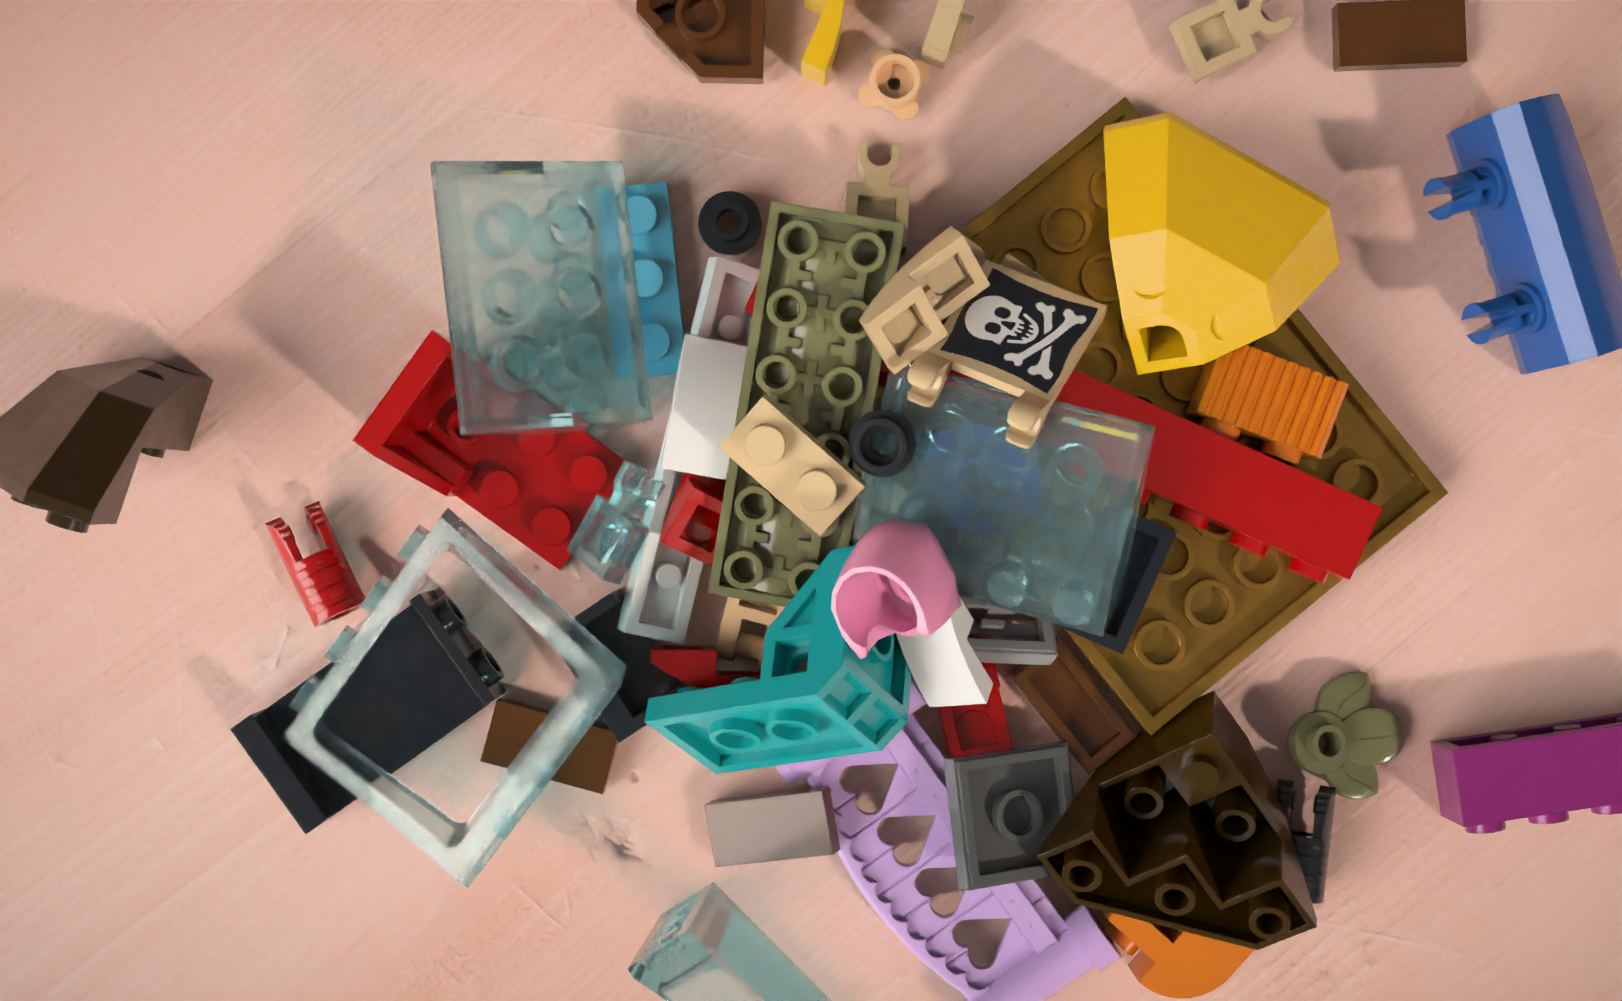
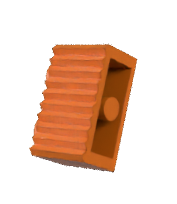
M1246 344L1205 364L1186 414L1201 419L1202 423L1200 426L1237 442L1239 435L1261 442L1263 445L1260 453L1289 466L1297 467L1300 458L1305 460L1321 459L1349 384Z

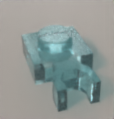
M625 460L615 477L611 498L596 495L567 548L570 553L600 579L618 585L621 584L651 530L640 519L645 510L657 502L666 486L659 480L645 476L647 470L642 466Z

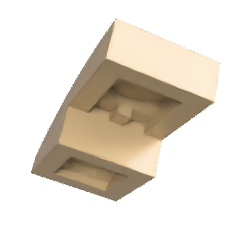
M950 226L915 254L888 281L869 304L859 322L888 369L895 375L949 334L941 321L990 286V283L963 234Z

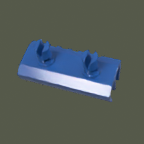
M1550 94L1517 102L1449 132L1446 137L1458 173L1430 179L1425 184L1423 196L1451 194L1452 199L1430 210L1428 213L1437 220H1444L1452 215L1470 211L1478 231L1477 236L1480 246L1483 247L1486 265L1497 292L1495 298L1483 302H1474L1464 308L1462 320L1489 317L1491 320L1490 323L1466 336L1475 344H1485L1492 339L1509 335L1521 374L1564 366L1621 349L1622 280L1595 191L1560 94Z

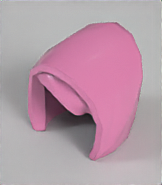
M893 519L875 525L857 542L846 559L833 588L831 610L842 637L857 656L863 659L867 657L869 650L879 639L896 633L908 637L917 634H923L924 636L932 635L947 622L950 616L962 604L957 590L955 572L940 542L928 525L919 521Z

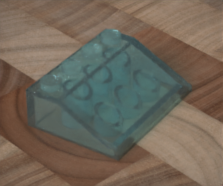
M433 161L430 163L461 435L590 431L623 428L653 420L623 161Z
M908 364L895 375L889 370L880 409L894 410L909 420L916 433L917 449L911 463L896 475L876 477L865 472L863 480L866 482V485L860 492L856 508L853 545H856L872 527L888 520L907 519L926 523L940 542L955 572L959 596L1103 637L1122 595L1156 426L1054 401L1031 448L1025 449L1006 441V432L1011 426L1007 423L1008 411L1018 398L1017 396L986 383L948 374L933 406L924 407L907 399L908 390L912 386L907 381L908 370L911 364ZM879 430L874 433L872 441L874 448L882 454L892 453L896 445L893 435L885 430Z

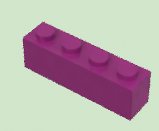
M1622 713L1430 741L1441 816L1465 827L1468 833L1487 834L1500 832L1506 829L1505 821L1528 818V821L1533 824L1561 823L1569 820L1568 811L1591 808V812L1594 814L1611 815L1622 813Z

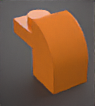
M1102 911L1110 921L1103 930L1116 944L1130 956H1133L1139 948L1141 949L1127 965L1137 981L1147 989L1162 996L1186 999L1207 994L1225 983L1255 950L1165 926L1160 928L1157 924Z

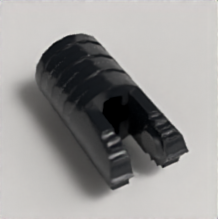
M1278 779L1276 796L1284 810L1312 904L1323 903L1336 788L1320 785L1319 791L1314 798L1313 813L1315 816L1313 833L1292 830V814L1296 805L1297 791L1295 790L1294 781Z

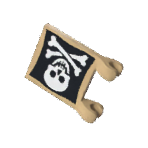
M986 259L981 269L990 286L950 314L944 324L949 335L920 355L912 363L908 370L907 381L912 386L908 390L907 399L924 407H932L943 388L950 369L1018 397L1008 411L1007 423L1011 426L1006 432V441L1021 448L1029 449L1037 439L1051 406L1106 316L1107 306Z

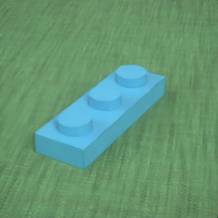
M667 182L604 188L623 376L625 379L677 374L685 334L669 185Z

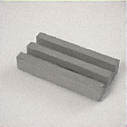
M959 594L972 617L1037 620V625L1006 624L1004 620L982 619L981 622H973L967 641L981 663L1051 665L1058 656L1052 615L1038 598Z

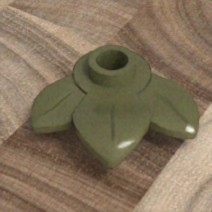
M1348 672L1330 679L1321 686L1316 698L1314 711L1301 716L1289 729L1287 748L1289 754L1301 769L1311 774L1323 775L1328 785L1336 788V794L1348 799H1364L1378 793V776L1374 766L1388 762L1399 754L1407 737V728L1395 714L1382 708H1370V679L1367 673ZM1324 733L1326 746L1324 752L1321 753L1318 742L1320 736Z

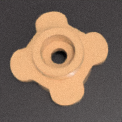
M880 48L871 55L870 64L872 70L868 82L859 88V100L867 109L881 107L892 111L896 119L900 121L910 120L918 112L919 107L916 98L920 87L927 84L930 79L929 67L922 60L917 59L913 61L905 55L894 54L889 48ZM891 79H897L900 82V87L897 90L889 88L888 82Z

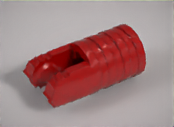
M317 501L304 507L305 519L322 551L304 559L295 543V537L291 528L284 520L279 517L265 523L314 627H319L342 618L368 603L320 502Z

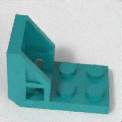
M855 545L831 550L767 629L760 679L742 677L734 679L729 685L705 689L684 687L678 689L676 694L648 698L645 723L715 774L882 751L908 723L912 674L902 653L896 633L879 639L869 650L867 657L863 659L857 656L841 635L831 610L832 591L845 561ZM808 659L807 671L797 673L800 664Z

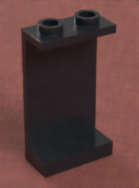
M434 590L419 593L410 600L411 605L271 706L249 715L230 729L305 835L506 692L499 682L504 678L500 665L485 647L481 646L479 649H475L462 631L467 626L464 615L447 595L439 598Z

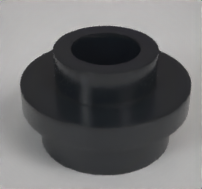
M726 191L712 196L705 202L699 214L698 228L704 243L711 250L721 255L735 256L745 253L755 245L761 233L762 220L758 207L749 197L739 192ZM726 212L737 213L742 219L739 230L731 234L722 232L718 228V220L722 214Z
M876 409L866 413L856 421L849 435V451L855 464L867 474L876 477H890L903 471L913 460L917 449V437L912 424L905 416L890 409ZM885 430L893 435L896 445L892 453L882 454L874 448L872 438L876 431Z

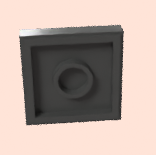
M1051 742L943 758L958 889L970 891L1052 876L1037 855L1041 844L1074 800L1068 742Z

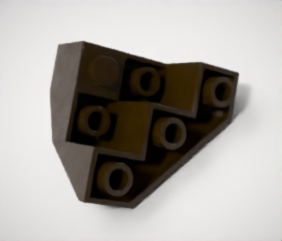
M143 357L57 370L0 417V488L11 494L10 499L15 502L47 510L45 521L63 529L87 533L90 525L116 524L140 453L163 458L166 449L190 450L213 380Z
M1215 691L1195 699L1153 735H1150L1143 728L1137 733V737L1099 766L1038 850L1037 857L1075 904L1255 950L1317 927V917L1284 810L1248 737Z

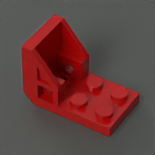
M434 330L430 331L352 440L374 457L446 497H458L560 571L565 569L636 469L635 466L460 342Z

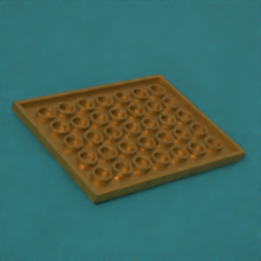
M1124 97L969 223L960 233L977 244L983 250L987 260L1000 264L1009 253L1053 285L1107 306L1106 316L1076 364L1075 370L1201 425V419L1186 413L1205 364L1138 375L1122 321L1109 241L1103 131L1106 125L1143 118L1129 100ZM1298 308L1276 331L1247 344L1250 347L1258 348L1263 352L1271 353L1276 357L1294 362L1299 366L1308 367L1313 371L1349 384L1321 459L1305 460L1300 458L1298 466L1294 468L1383 507L1356 568L1448 494L1444 486ZM877 386L875 400L883 409L894 410L902 414L912 424L917 437L916 450L920 455L935 432L956 422L932 411L931 407L921 406ZM970 416L968 421L980 419L974 416ZM1239 435L1237 440L1238 443L1258 452L1261 451L1263 445L1261 442ZM1033 444L1030 450L1040 462L1045 482L1040 509L1027 526L1007 536L988 537L1033 594L1049 610L1052 617L1055 618L1105 505L1118 506L1177 532L1123 655L1062 628L1139 724L1150 735H1153L1343 580L1328 575L1325 584L1322 585L1287 570L1291 558L1271 549H1268L1265 558L1243 551L1228 543L1232 532L1210 522L1205 532L1185 525L1168 516L1172 505L1150 495L1145 505L1127 499L1109 490L1113 481L1112 478L1092 469H1089L1086 478L1069 473L1049 463L1054 452L1036 444ZM980 465L985 472L995 474L990 468Z

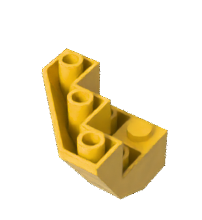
M1171 112L1104 126L1109 241L1122 321L1138 375L1203 365L1276 331L1340 264V254L1328 200Z

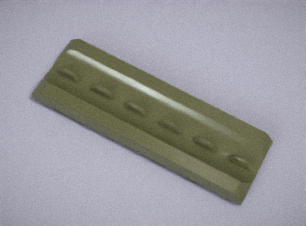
M771 201L735 427L766 394L860 478L862 477L863 470L855 464L849 451V435L856 421L874 409L882 357L859 322V319L880 290L898 272L906 223ZM729 458L708 593L786 607L831 550L850 546L858 495L826 531L819 536L734 460Z

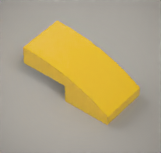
M804 0V9L821 17L801 60V74L803 77L825 86L833 66L839 45L845 0Z

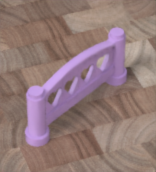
M912 675L908 723L882 751L775 766L790 785L801 779L802 781H807L811 788L830 787L841 848L838 854L855 884L878 916L901 942L942 979L961 991L965 996V1001H1046L1094 966L1102 972L1122 958L1115 943L1104 932V927L1089 907L1080 905L1065 917H1062L1035 879L970 891L964 890L954 912L942 915L933 910L930 904L931 894L920 891L915 884V878L923 869L956 867L943 759L945 756L913 714L927 704ZM898 763L881 808L872 813L862 811L855 801L856 792L845 789L840 782V774L848 766ZM935 815L921 854L913 863L905 864L899 862L893 854L894 843L884 841L877 831L879 823L887 817ZM1010 918L994 960L985 966L974 964L968 957L969 945L959 943L952 934L954 926L962 920Z

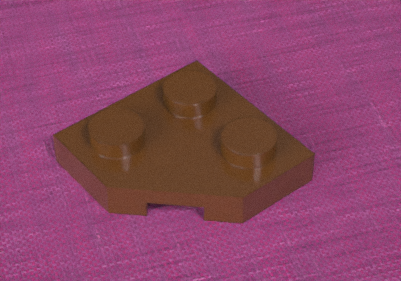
M637 0L636 12L638 18L700 83H764L765 0Z

